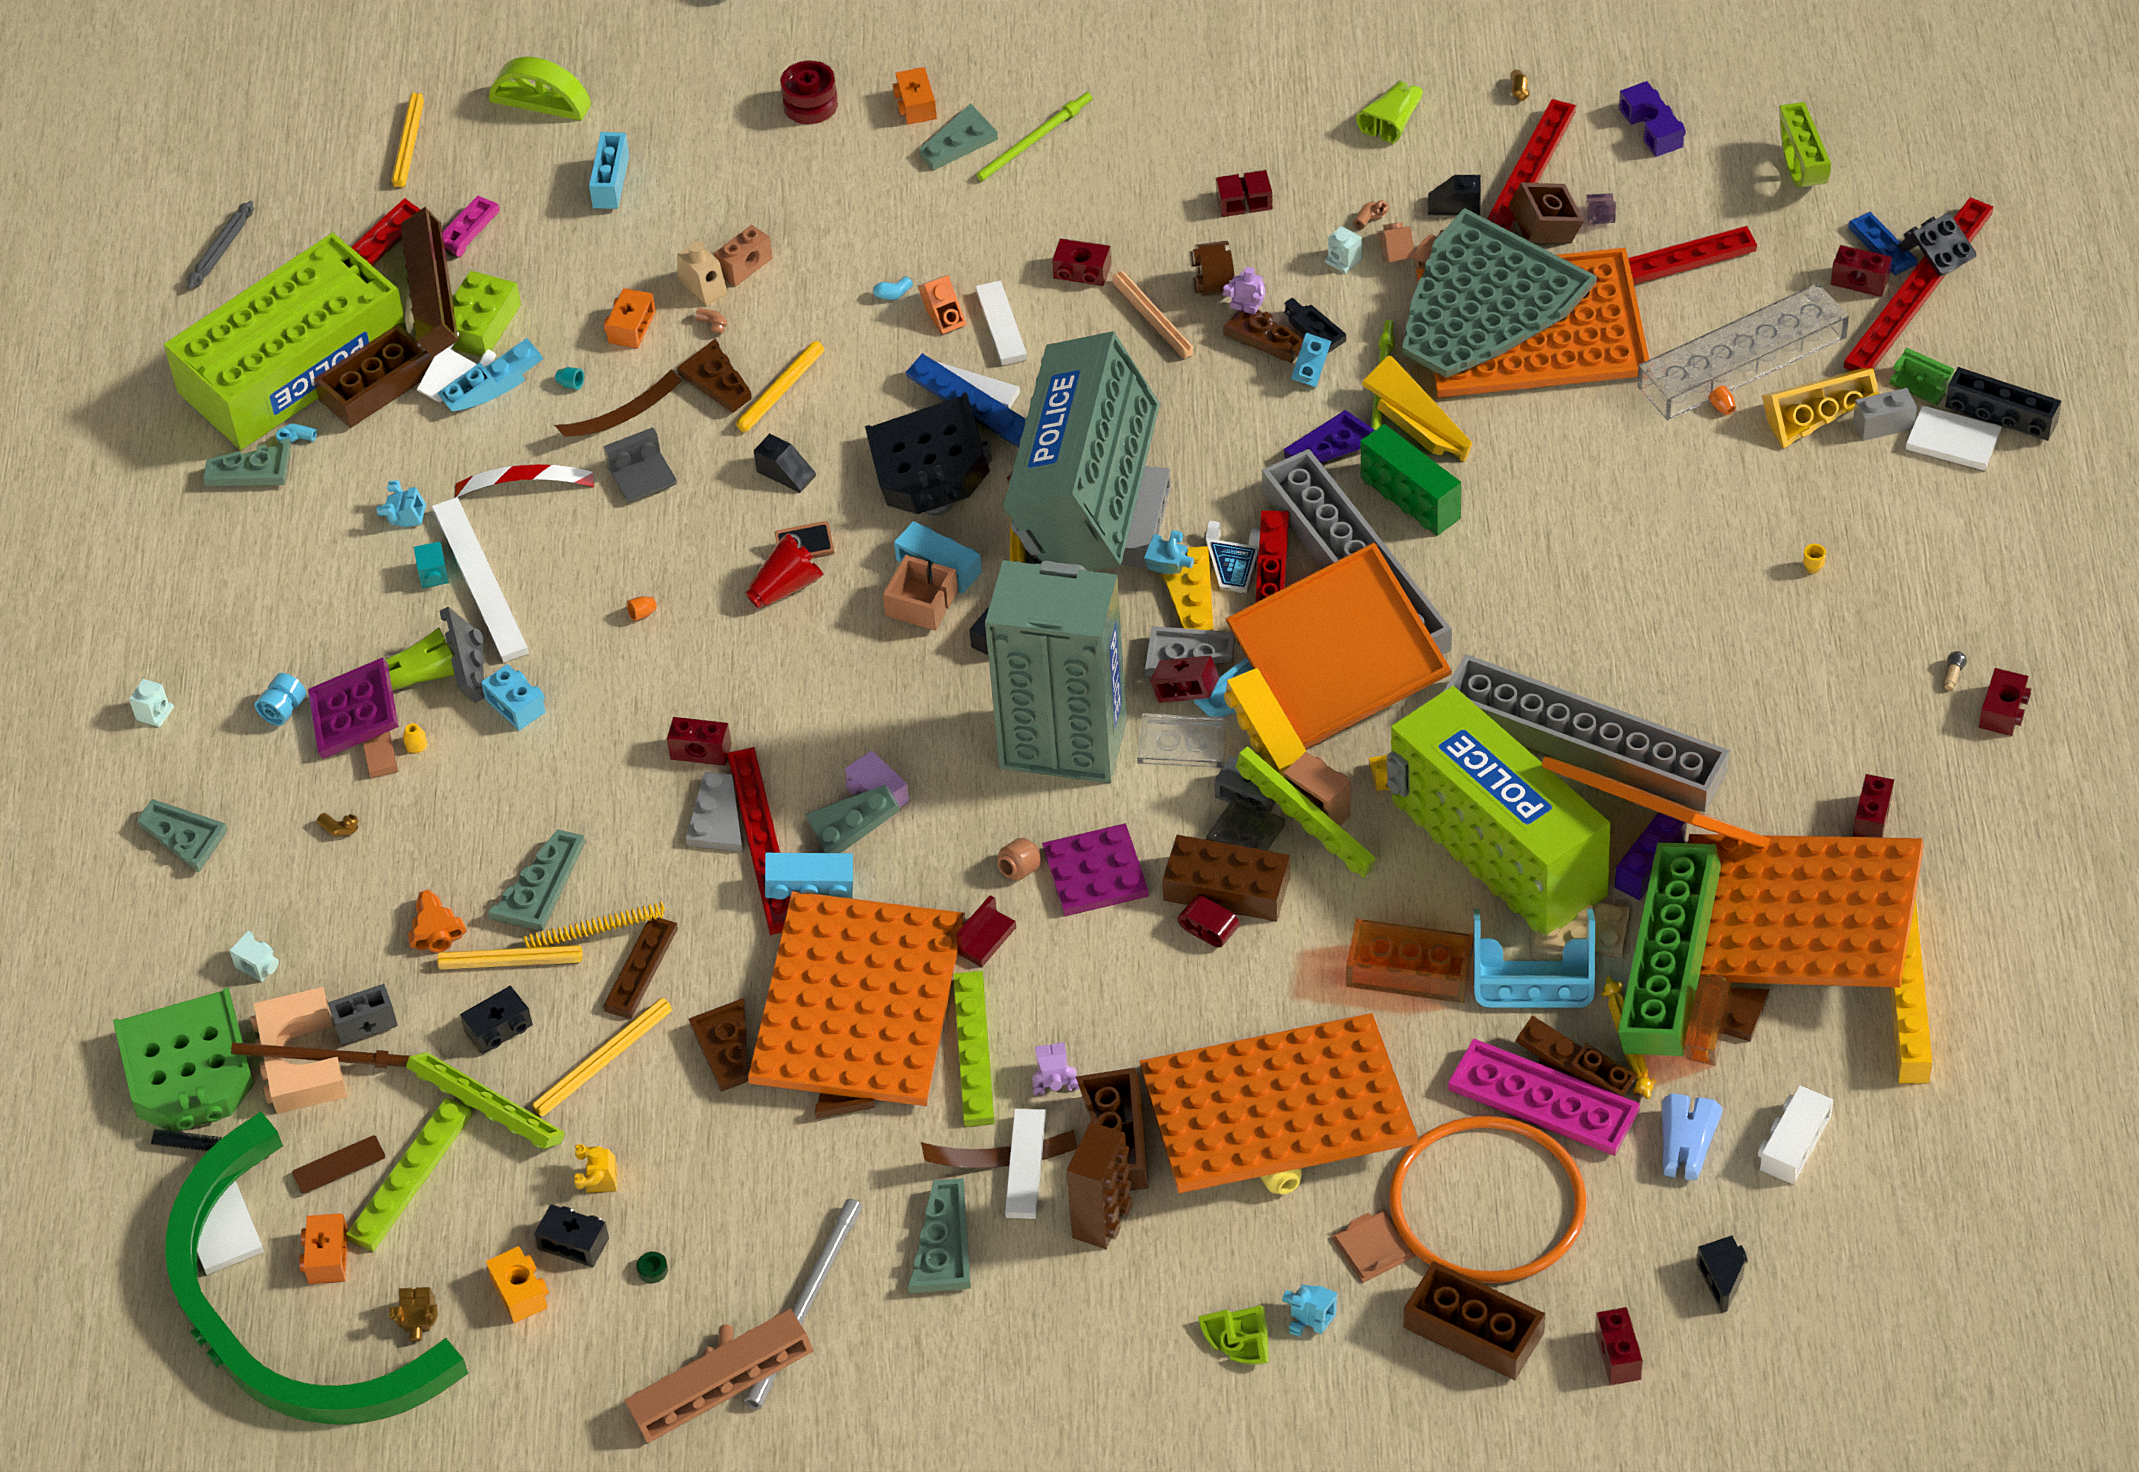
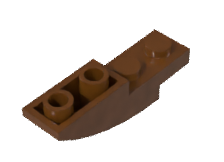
M1533 1015L1515 1040L1517 1044L1540 1058L1538 1064L1622 1097L1637 1077V1074L1587 1042L1581 1047Z

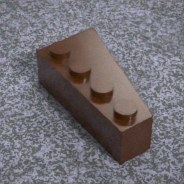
M1135 1067L1075 1076L1091 1122L1125 1133L1126 1146L1129 1147L1127 1163L1130 1164L1128 1180L1131 1181L1130 1191L1149 1188L1142 1094Z

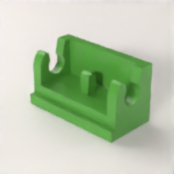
M1906 347L1904 353L1893 366V370H1896V372L1890 379V385L1899 389L1908 388L1910 394L1938 405L1947 394L1948 384L1954 375V368Z

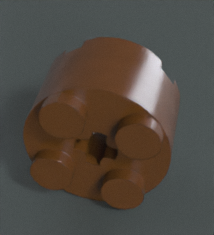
M1228 241L1196 244L1195 249L1189 252L1191 267L1196 268V277H1193L1194 292L1200 293L1202 297L1223 294V287L1228 285L1230 280L1234 278L1231 250H1225V247L1229 245Z

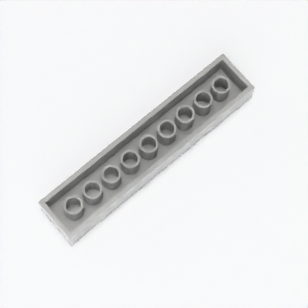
M1310 449L1262 469V492L1277 511H1289V527L1322 569L1375 542L1442 655L1451 651V627Z
M1465 654L1444 689L1445 691L1454 685L1525 747L1704 813L1728 771L1730 750Z

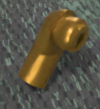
M1518 69L1513 70L1510 74V78L1513 81L1511 93L1519 101H1524L1530 94L1529 90L1526 89L1528 79L1522 71Z
M322 813L316 820V823L332 836L354 834L358 829L357 824L359 822L358 818L353 814L345 815L343 821H336L327 813Z

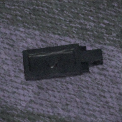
M1293 297L1284 302V313L1288 316V321L1304 336L1308 333L1331 341L1328 353L1346 342V333L1312 304L1303 307Z

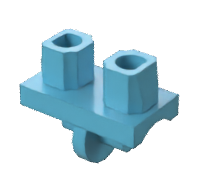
M1306 333L1291 379L1317 387L1331 341Z

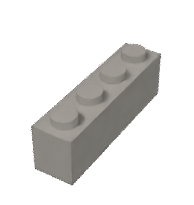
M1145 466L1121 565L1148 568L1144 557L1153 535H1159L1171 488L1170 469Z

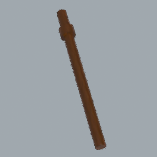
M232 1042L231 1054L316 1061L338 1057L339 1062L375 1065V1068L387 1069V1066L406 1067L411 1056L388 1054L389 1051L376 1050V1053L235 1042Z

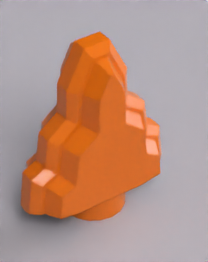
M430 889L419 892L415 904L417 915L412 919V930L408 932L410 948H416L417 950L429 949L434 953L444 952L451 947L453 941L460 939L467 932L461 917H455L450 908L443 907L439 897Z

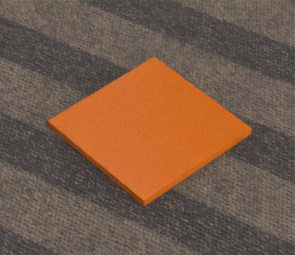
M1375 542L1225 618L1227 625L1253 669H1259L1305 749L1452 674L1450 666Z
M1547 756L1543 759L1541 766L1545 769L1694 826L1763 849L1767 848L1770 842V838L1623 782Z

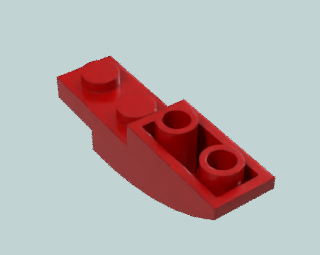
M1261 510L1255 603L1285 588L1289 511Z

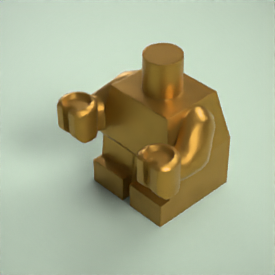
M417 1287L416 1289L399 1288V1306L389 1307V1319L394 1320L399 1327L404 1328L405 1332H410L409 1340L412 1342L422 1341V1331H430L431 1326L435 1324L439 1315L437 1305H435V1296L430 1287Z

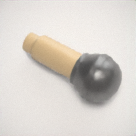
M1960 651L1951 652L1947 657L1949 669L1945 678L1944 688L1949 691L1953 690L1959 672L1967 664L1965 654Z

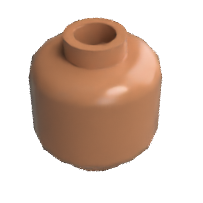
M1025 838L1015 839L1001 848L998 853V868L1005 877L1013 880H1022L1036 871L1040 865L1038 847Z

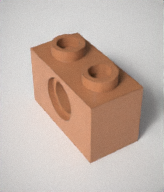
M752 224L714 252L715 258L720 263L723 278L735 287L773 259L770 236Z

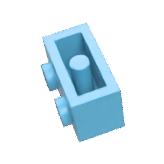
M508 664L481 682L485 700L519 731L546 713L543 692L537 686L533 687L530 685L521 671H515Z

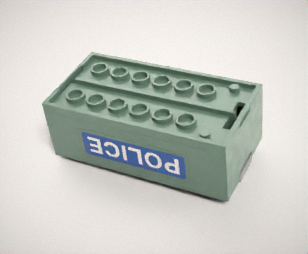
M1114 331L1046 345L1044 356L1041 359L1040 371L1036 378L1034 393L1031 397L1028 416L1025 419L1024 431L1020 438L1017 457L1014 460L1012 476L1009 479L1008 491L1003 501L1004 510L1011 517L1013 532L1018 535L1025 549L1031 555H1037L1040 561L1078 564L1087 571L1121 566L1160 407L1159 401Z
M1003 560L985 620L999 769L1111 783L1127 723L1118 577L1115 574L1087 571L1078 564L1042 561L1041 564H1029Z

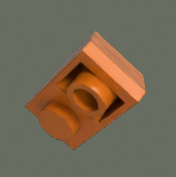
M949 275L917 285L925 309L941 334L967 325Z

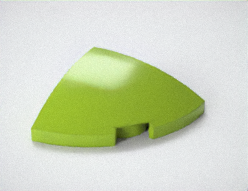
M1259 1305L1234 1312L1226 1309L1198 1316L1202 1332L1208 1342L1216 1350H1221L1228 1355L1229 1359L1248 1365L1268 1363L1269 1346L1264 1307Z

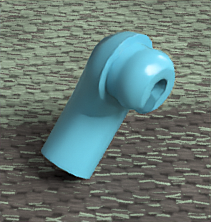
M904 276L897 283L881 282L876 284L873 288V293L878 298L895 301L904 295L913 286L910 278Z
M293 423L278 429L276 432V439L279 443H281L280 440L290 438L291 443L299 439L315 441L317 436V429Z

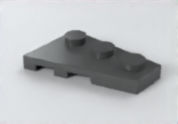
M446 607L439 612L441 620L447 621L449 631L445 633V637L455 653V657L451 661L457 686L462 693L476 703L484 699L481 684L484 680V638L477 628L472 627L450 607Z

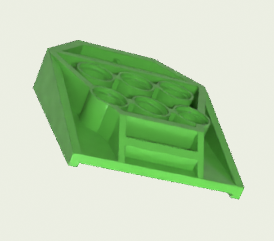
M228 987L220 992L121 1020L119 1018L113 1020L131 1100L137 1117L165 1130L175 1132L188 1130L208 1122H216L231 1116L254 1085L247 1055L231 1054L232 1042L243 1043Z

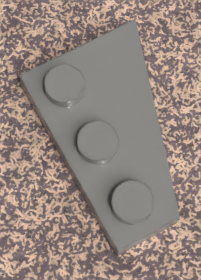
M1152 626L1145 665V677L1153 675L1160 660L1211 655L1214 664L1232 661L1235 637L1232 632Z

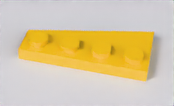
M1208 546L1187 547L1186 556L1194 558L1193 567L1191 569L1182 567L1179 574H1160L1167 586L1170 600L1176 609V615L1181 628L1213 631Z

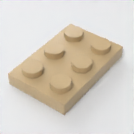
M1597 903L1592 907L1590 904L1577 914V918L1561 929L1559 927L1546 935V938L1544 933L1542 936L1537 931L1535 933L1534 946L1563 950L1564 945L1573 938H1587V909H1593L1595 917V955L1622 958L1630 907Z

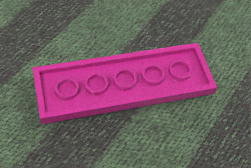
M1473 1038L1448 1082V1090L1613 1156L1618 1152L1640 1111V1103Z

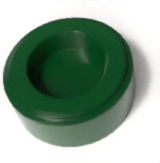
M647 1252L637 1261L638 1275L646 1283L660 1282L668 1274L667 1260L659 1252Z

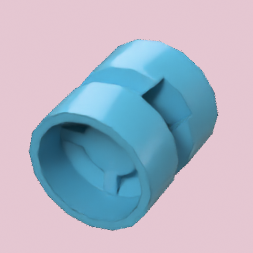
M278 673L268 685V690H265L256 700L254 707L258 714L267 722L276 726H283L292 715V710L296 709L304 700L307 692L304 686L293 676L286 673Z

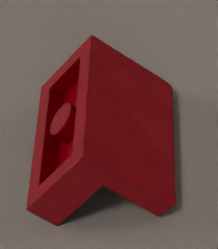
M989 895L956 934L958 955L980 967L986 964L1016 929L1015 920L997 911L995 897Z

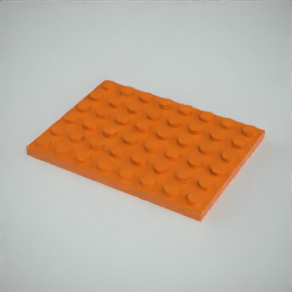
M1626 247L1557 254L1562 259L1596 275V284L1567 317L1500 356L1448 378L1433 371L1437 398L1651 376L1652 368ZM1425 268L1416 269L1417 285L1420 277L1422 278Z
M1689 834L1688 843L1716 844L1721 864L1699 981L1901 988L1924 849L1922 838L1762 835L1770 838L1768 847L1763 849L1721 834Z
M792 891L748 1076L749 1084L927 1106L958 956L956 934L964 925L965 913Z
M1373 1013L1139 1061L1140 1070L1178 1194L1418 1144L1417 1132Z

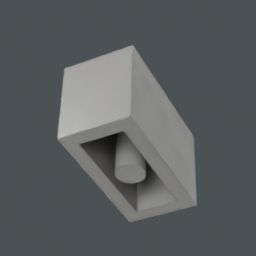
M1908 388L1857 399L1855 401L1853 423L1863 441L1912 430L1915 424L1917 406Z

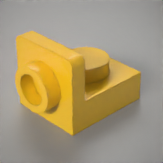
M1387 755L1369 758V768L1376 791L1390 790L1387 785Z

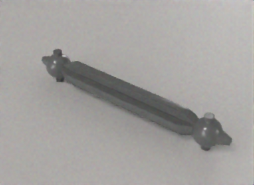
M253 201L239 205L237 213L231 216L195 266V272L190 273L187 277L188 290L199 287L203 282V277L208 276L245 225L246 218L253 214Z

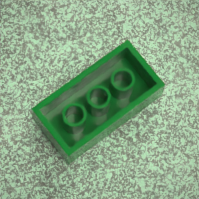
M1385 424L1360 441V477L1367 485H1371L1378 490L1385 499L1391 500L1405 514L1411 515L1423 528L1429 529L1437 536L1461 519L1462 482Z

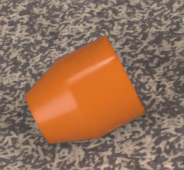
M1719 386L1709 394V401L1719 412L1729 415L1735 411L1734 397L1726 386Z
M639 596L628 600L626 603L628 614L633 621L646 618L657 609L655 599L648 596Z

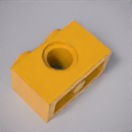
M519 1246L485 1261L489 1277L514 1324L548 1308L545 1296L549 1295L548 1288L542 1277L539 1279L535 1277L534 1272L537 1269L531 1256H524Z

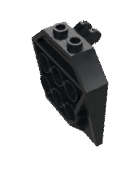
M967 392L962 393L960 397L873 426H865L879 486L887 506L920 514L970 497L990 472Z

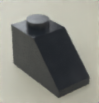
M1453 175L1428 193V215H1458L1464 208L1480 215L1481 175Z
M770 433L753 450L756 471L799 493L816 476V472L791 443Z
M1733 1235L1698 1246L1696 1264L1721 1313L1728 1311L1743 1279L1745 1263L1748 1262L1743 1246L1737 1245Z

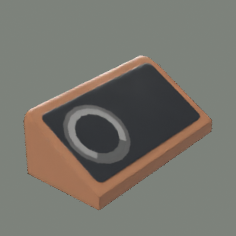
M828 521L775 531L776 544L789 533L798 543L797 547L804 546L813 558L835 554Z

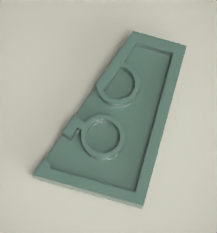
M970 103L919 149L920 157L934 171L998 140V132Z
M151 799L138 818L139 826L197 872L201 871L228 831L226 823Z

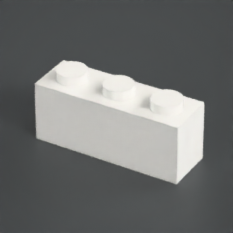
M1799 1086L1794 1096L1790 1094L1783 1107L1785 1113L1782 1118L1777 1117L1770 1131V1134H1772L1769 1141L1764 1140L1758 1151V1157L1761 1158L1760 1171L1794 1185L1831 1118L1834 1099L1803 1086Z

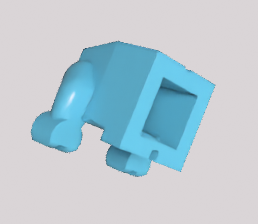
M399 480L389 481L388 484L390 485H387V489L389 492L394 493L387 496L384 505L377 506L378 516H386L387 521L393 525L404 527L421 525L426 503L417 488L411 487L408 491H403Z
M1171 531L1169 541L1162 540L1160 535H1153L1144 557L1148 570L1162 574H1179L1182 567L1190 569L1193 567L1194 558L1186 556L1187 546L1177 544V542L1180 543L1183 539L1182 532Z
M1301 1285L1296 1293L1286 1290L1283 1295L1282 1301L1290 1304L1291 1316L1297 1320V1322L1292 1321L1289 1325V1329H1291L1289 1333L1301 1336L1304 1328L1308 1325L1314 1328V1332L1322 1334L1336 1316L1337 1292L1322 1286Z

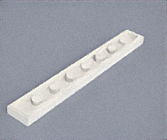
M458 497L433 505L435 517L502 662L504 663L529 654L525 640Z

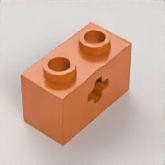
M925 67L895 72L896 83L892 84L895 99H900L897 101L900 116H905L907 125L937 119L935 99Z
M623 288L619 298L614 300L610 316H607L604 321V331L607 332L608 343L639 348L656 312L653 293Z
M343 1213L307 1216L306 1228L301 1229L302 1246H305L304 1254L299 1256L300 1272H305L309 1284L346 1281L348 1246L346 1233L348 1232V1227Z

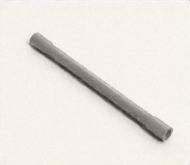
M847 1199L835 1221V1226L792 1309L801 1325L848 1232L852 1230L863 1208L861 1203L854 1199ZM777 1372L751 1386L744 1399V1402L749 1407L754 1409L762 1408L772 1388Z

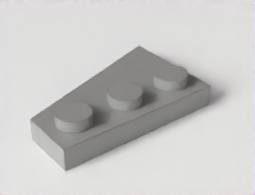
M704 772L686 836L687 846L743 852L734 783L731 774Z

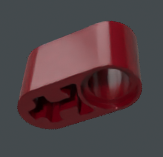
M1196 895L1177 917L1178 923L1185 931L1216 948L1223 947L1240 926L1238 918L1232 912L1200 895Z

